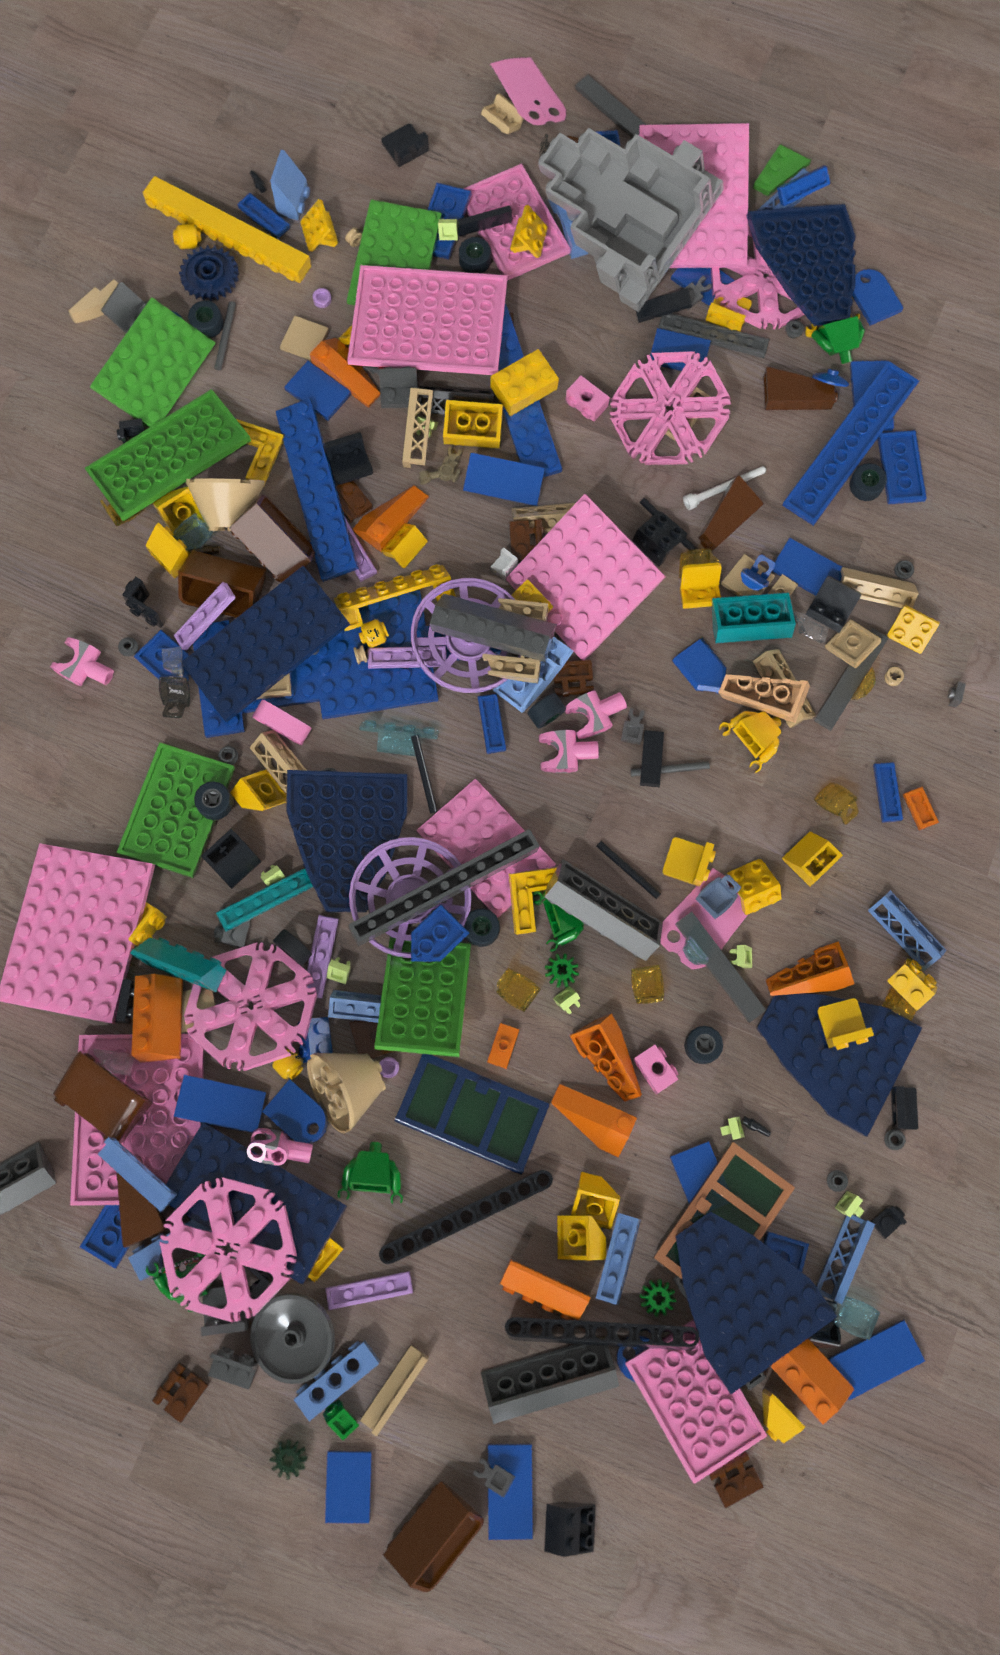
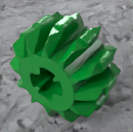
M564 953L563 959H560L559 954H555L556 961L553 958H549L548 961L551 965H545V969L550 971L545 973V977L552 976L549 981L550 984H553L555 980L558 981L557 988H560L561 982H563L565 988L568 987V981L574 984L575 979L572 976L578 977L579 972L573 971L579 965H571L574 958L571 957L567 961L566 953ZM559 966H560V968H562V966L565 967V968H566V970H565V973H566V974L563 975V973H562L561 975H559V974H558V970H559V969H558L557 967H559Z
M657 1279L656 1286L653 1280H649L651 1288L649 1289L643 1285L642 1288L647 1291V1294L641 1293L639 1295L640 1298L646 1299L641 1303V1306L649 1305L646 1312L650 1314L654 1309L655 1317L659 1316V1310L666 1316V1307L671 1311L674 1309L669 1304V1301L676 1302V1298L669 1295L674 1294L675 1290L670 1289L666 1291L670 1283L666 1282L662 1286L661 1279ZM656 1292L663 1296V1300H659V1304H656V1301L653 1299V1295H657Z

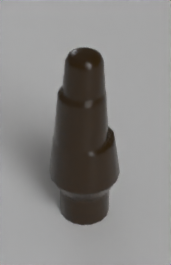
M211 545L189 550V553L194 550L209 555L219 554L218 546Z

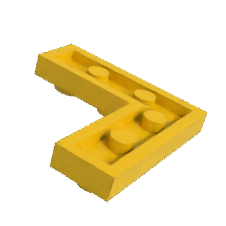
M236 419L251 438V441L247 444L258 448L245 478L246 480H264L265 485L284 442V435Z
M557 867L508 874L514 934L536 932L532 892L546 890Z

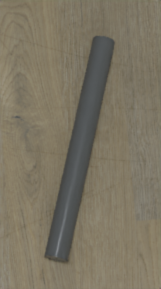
M230 301L228 304L214 368L219 371L222 370L236 303Z
M709 761L664 765L661 767V774L710 769ZM641 768L630 769L631 777L641 776Z

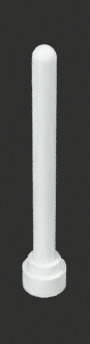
M761 466L741 475V478L746 482L764 474L766 468ZM734 479L700 494L690 493L683 496L685 507L688 510L696 508L700 501L725 491Z

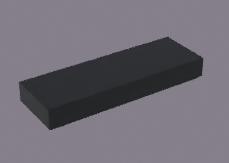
M505 206L458 219L459 236L512 222L511 207Z
M686 288L647 300L640 311H636L638 322H645L691 308L692 303L689 290Z
M644 731L640 786L660 788L664 732Z

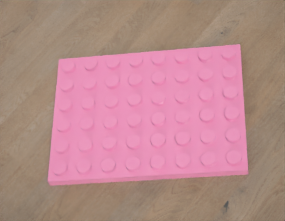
M749 123L639 125V136L673 155L675 148L678 145L680 146L683 140L703 151L705 170L723 180V192L670 268H747L748 220L746 215L748 213Z
M361 265L349 345L348 365L391 368L411 367L416 368V370L494 375L498 372L508 276Z
M39 843L0 983V1002L114 1024L119 1007L122 982L127 977L132 958L131 951L135 946L128 939L141 922L155 865Z
M132 1034L79 1035L78 1052L81 1050L89 1053L105 1069L130 1088L136 1090L141 1096H145L153 1102L122 1142V1145L135 1157H141L143 1164L166 1184L202 1124L201 1122L173 1116L183 1076L188 1075L204 1079V1049L189 1034H181V1058L140 1063L131 1055ZM76 1112L70 1206L119 1205L117 1173L98 1155L106 1145L103 1138L105 1134Z

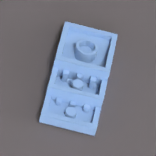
M553 636L546 662H540L538 684L508 679L500 686L494 688L493 691L523 713L550 684L574 650Z

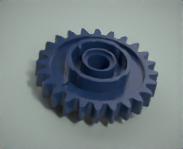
M209 245L206 246V249L199 246V251L193 249V255L187 253L188 259L182 260L184 265H180V280L185 291H188L190 296L194 294L195 299L202 297L203 301L209 298L212 302L215 297L219 301L220 295L226 297L225 292L232 293L231 287L236 288L235 282L239 281L237 262H235L234 256H230L229 251L224 253L222 247L217 250L216 245L212 249L209 248Z

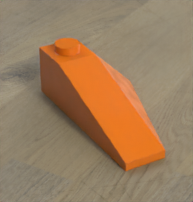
M337 338L322 340L310 353L311 363L350 390L352 396L369 408L380 396V392L362 366L348 365L349 347Z
M412 486L364 515L352 530L381 552L399 529L409 522L429 496L417 487Z
M839 941L816 949L811 957L806 960L801 958L796 966L791 969L785 968L766 979L770 995L836 991L854 985L849 965Z
M612 1013L594 1020L570 1035L579 1054L584 1059L587 1057L594 1065L593 1069L597 1073L600 1071L606 1077L607 1084L624 1102L642 1095L622 1031Z
M559 1084L551 1101V1104L599 1149L619 1158L637 1120L636 1117Z

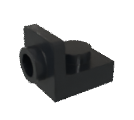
M142 419L119 421V429H117L118 440H122L124 444L128 441V437H135L145 431L146 428Z
M887 1205L870 1221L875 1224L874 1228L884 1239L891 1235L900 1225L907 1223L904 1219V1212L898 1206L894 1207L893 1205Z

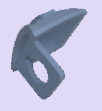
M726 874L722 879L718 877L710 882L699 893L696 900L716 919L735 902L738 897L736 893L741 889V886L730 875ZM727 881H729L734 886V888L730 887Z

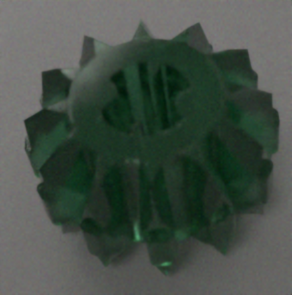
M290 1438L287 1439L286 1446L280 1441L278 1443L279 1449L275 1447L272 1449V1453L276 1456L270 1457L269 1461L276 1463L271 1468L272 1471L279 1468L280 1472L277 1475L279 1478L284 1472L286 1473L287 1480L291 1478V1472L295 1477H298V1469H305L306 1466L302 1462L307 1461L308 1456L301 1455L306 1448L298 1449L297 1447L300 1443L298 1440L293 1446ZM286 1455L288 1457L291 1455L293 1456V1460L291 1461V1463L289 1461H284Z

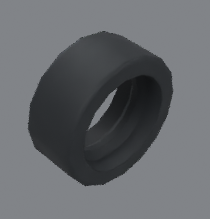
M285 929L273 940L281 950L300 966H303L312 956L309 949Z

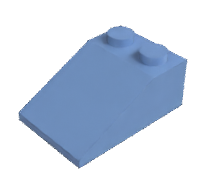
M281 150L270 180L277 215L299 220L300 214L304 212V202L309 197L310 187L307 185L306 177L288 154Z

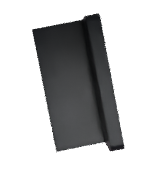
M892 1087L893 1129L917 1130L919 1127L916 1088Z

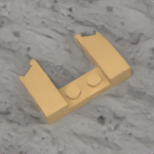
M498 599V602L501 604L499 609L547 621L548 603ZM490 654L482 655L483 660L488 661L491 668L490 671H487L488 675L537 684L539 682L541 661L525 656L517 658Z

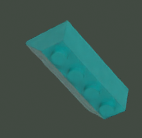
M789 593L712 598V625L715 643L792 638L796 622Z
M150 937L131 951L133 956L146 965L213 992L217 991L226 972V969L221 966V961L212 957L207 960L203 954L197 951L189 953L187 948L176 944L175 947L171 946L169 941L160 937L158 940Z

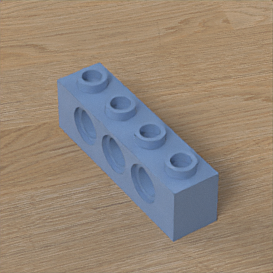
M359 1341L355 1342L348 1348L350 1351L348 1355L344 1358L342 1355L338 1356L331 1362L332 1368L327 1372L323 1369L322 1372L314 1377L315 1382L310 1386L305 1383L296 1391L298 1396L294 1398V1401L308 1421L312 1420L381 1362L366 1341H363L361 1344ZM354 1358L358 1360L359 1368L357 1370H351L348 1367L349 1359ZM332 1373H339L341 1375L342 1382L340 1384L332 1383L330 1378ZM314 1388H322L324 1390V1397L321 1399L316 1398L313 1394Z

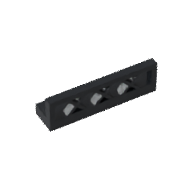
M420 386L419 388L433 390L432 401L435 403L431 408V413L445 414V409L440 405L444 399L468 402L478 401V403L489 402L491 404L494 401V392L488 390ZM419 394L421 406L423 405V398H428L429 395Z

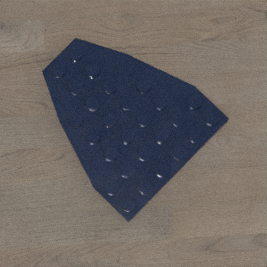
M845 204L748 211L746 216L756 249L787 295L814 326H819L850 318V307L853 303L851 298L855 290V265L853 264L855 233Z
M287 770L286 812L305 871L325 912H351L349 902L350 885L360 862L379 845L398 839L400 836L401 828L407 815V774ZM395 848L386 851L390 859H392ZM379 855L366 866L359 882L370 885L377 872L385 866ZM386 873L382 876L376 887L380 886ZM356 890L357 913H366L369 908L368 893Z
M803 993L773 996L756 1027L760 1035L767 1041V1045L774 1051L785 1070L800 1086L805 1088L811 1095L810 1097L817 1101L829 1117L868 1137L922 1027L886 1007L858 1002L866 1029L872 1027L874 1036L868 1038L869 1042L857 1045L856 1041L848 1043L849 1047L837 1050L836 1047L828 1048L817 1010L822 1006L847 999Z
M712 1212L703 1216L675 1237L683 1287L696 1330L699 1333L704 1356L730 1394L736 1392L837 1317L809 1277L755 1236Z

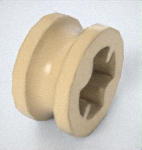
M353 228L347 233L345 239L352 247H356L361 242L362 233L357 228Z
M363 645L359 649L354 647L353 650L358 665L362 661L366 663L367 658Z
M891 667L884 675L885 682L890 686H897L904 678L903 671L898 667ZM893 673H896V674H897L896 677H899V678H897L896 680H893V679H892L893 676H890V675H892Z

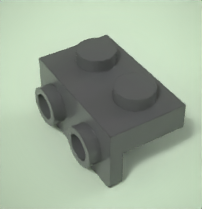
M232 902L224 903L223 906H221L220 910H222V909H224V908H226V907H228V906H230V905H232V904H234V903H232ZM250 920L225 932L219 921L214 930V942L239 948L244 947Z

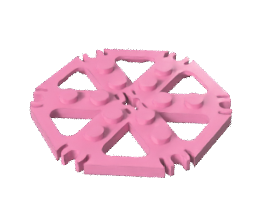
M748 226V236L752 237L750 228ZM753 240L754 258L747 255V268H728L743 277L728 285H724L720 281L719 268H711L712 296L715 295V299L719 297L724 298L720 302V306L745 315V322L761 329V326L763 329H766L767 323H771L773 329L776 328L778 323L779 329L789 321L796 320L805 314L799 308L786 314L779 311L777 293L789 299L791 298L787 295L756 249ZM757 292L759 313L754 314L737 305L736 301Z
M695 351L651 353L654 360H652L650 355H646L648 359L646 364H642L638 360L640 369L634 363L614 394L610 405L612 408H617V411L610 412L612 417L610 419L628 454L633 459L638 454L642 455L639 459L640 463L645 465L688 464L685 457L692 463V454L697 453L701 458L702 453L700 449L706 454L729 419L730 410L723 409V407L731 405L730 396L711 361H708V358L705 357L702 362H698L700 359L699 353L695 354ZM673 362L685 363V367L670 389L660 370L661 365ZM704 376L711 378L718 391L716 397H690ZM642 378L653 398L626 399V394L634 381ZM671 405H673L674 410H669L667 412L666 406L670 407ZM686 418H713L716 420V423L707 438L699 441ZM651 419L636 442L630 441L623 427L625 421ZM668 429H670L680 448V453L677 456H656L654 453L655 449Z
M257 942L212 957L221 961L223 968H225V963L229 960L245 955L252 957L245 985L226 970L217 991L228 1002L203 1010L198 1009L197 1002L202 987L193 984L184 1014L186 1024L194 1023L192 1028L187 1029L189 1036L223 1067L226 1062L228 1069L231 1068L233 1062H238V1071H241L242 1068L246 1071L291 1056L286 1049L288 1048L290 1052L295 1053L296 1051L292 1044L294 1042L303 1044L299 1036L306 1040L317 999L316 988L309 989L307 986L314 983L310 973L278 946L275 951L273 944H271L268 951H264V943L258 944ZM275 961H282L296 973L292 981L267 989ZM252 1001L253 1004H256L253 1006L254 1009L250 1010L247 1007L249 1006L248 1002ZM299 1001L305 1003L301 1021L297 1026L289 1025L273 1011ZM234 1023L229 1044L225 1050H218L205 1038V1032ZM258 1026L277 1043V1047L272 1051L251 1056L249 1053L256 1027Z
M222 1177L223 1181L221 1178L216 1179L217 1185L214 1189L211 1187L210 1181L205 1182V1188L204 1183H202L173 1212L166 1221H171L174 1225L164 1224L165 1228L170 1229V1235H161L160 1237L169 1243L160 1242L170 1293L174 1292V1298L178 1297L181 1293L184 1295V1300L180 1305L185 1306L189 1303L184 1309L235 1322L241 1320V1311L245 1312L246 1318L252 1317V1312L253 1316H255L290 1280V1277L284 1276L283 1273L287 1275L293 1274L292 1270L287 1269L286 1264L288 1262L296 1263V1259L288 1257V1254L297 1256L286 1206H282V1201H278L275 1205L271 1202L276 1194L269 1193L267 1195L271 1190ZM232 1190L251 1194L255 1197L254 1206L236 1224L234 1223L228 1193ZM198 1200H203L206 1203L212 1232L187 1226L182 1222L183 1215ZM274 1219L278 1222L283 1246L280 1250L250 1243L271 1220ZM231 1243L230 1247L238 1252H229L226 1255V1250L218 1247V1245L226 1246ZM179 1247L206 1255L186 1277H177L172 1252L175 1248ZM244 1266L269 1272L273 1276L272 1284L257 1299L251 1298ZM220 1274L222 1275L227 1298V1305L223 1309L202 1304L199 1300V1295Z

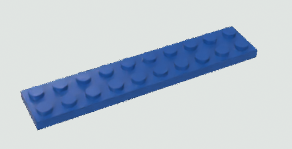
M506 304L498 372L524 357ZM539 400L512 416L503 407V415L519 462L545 468L543 477L561 473L562 466Z
M888 361L785 499L782 506L814 526L918 385L919 380Z
M308 398L275 411L281 434L284 435L283 441L312 548L316 552L315 559L321 580L325 582L358 570V564L312 400Z

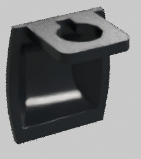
M826 1300L834 1313H836L837 1303ZM832 1320L809 1337L815 1346L832 1349L841 1345V1332L836 1320Z

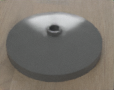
M286 1293L271 1299L256 1314L251 1327L250 1342L258 1365L267 1375L279 1382L299 1384L311 1380L327 1366L334 1351L335 1333L328 1313L317 1301L303 1294Z

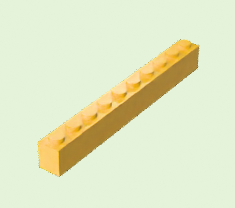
M156 176L152 178L143 191L146 204L150 208L160 210L164 215L177 219L181 224H193L196 230L208 235L210 239L223 243L229 249L237 250L241 255L254 259L258 264L269 267L275 273L279 272L285 275L291 281L301 283L311 268L309 255Z

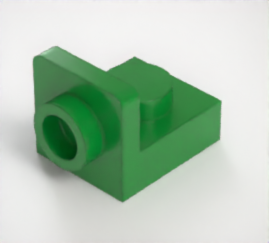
M340 1399L327 1406L323 1412L327 1425L342 1441L360 1426L358 1421L344 1407Z

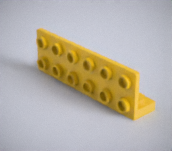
M436 564L424 571H413L411 575L396 576L388 582H377L372 587H360L355 592L349 594L347 592L341 593L334 598V602L351 624L344 629L348 631L361 627L363 624L359 612L360 607L431 585L435 589L439 585L451 581V576L443 565ZM454 588L441 593L435 598L438 602L443 594L456 597Z

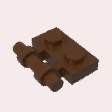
M542 519L534 520L535 528H529V520L509 521L511 554L518 558V560H523L543 539L544 527H542ZM529 534H535L536 545H530Z
M567 661L554 677V683H562V688H554L557 696L569 697V695L577 694L581 696L594 691V686H586V681H593L592 661ZM568 682H579V687H568Z
M181 1363L169 1372L168 1379L163 1386L158 1387L156 1390L157 1394L152 1399L156 1405H159L163 1399L167 1400L169 1403L164 1408V1411L180 1423L183 1422L209 1386L208 1383L194 1372H191L185 1378L182 1373L186 1367ZM175 1382H178L181 1386L173 1395L170 1389Z
M746 1451L709 1474L711 1481L717 1477L721 1480L714 1487L725 1509L764 1488L754 1466L751 1465L747 1468L743 1466V1463L750 1460ZM737 1468L738 1473L727 1478L725 1473Z

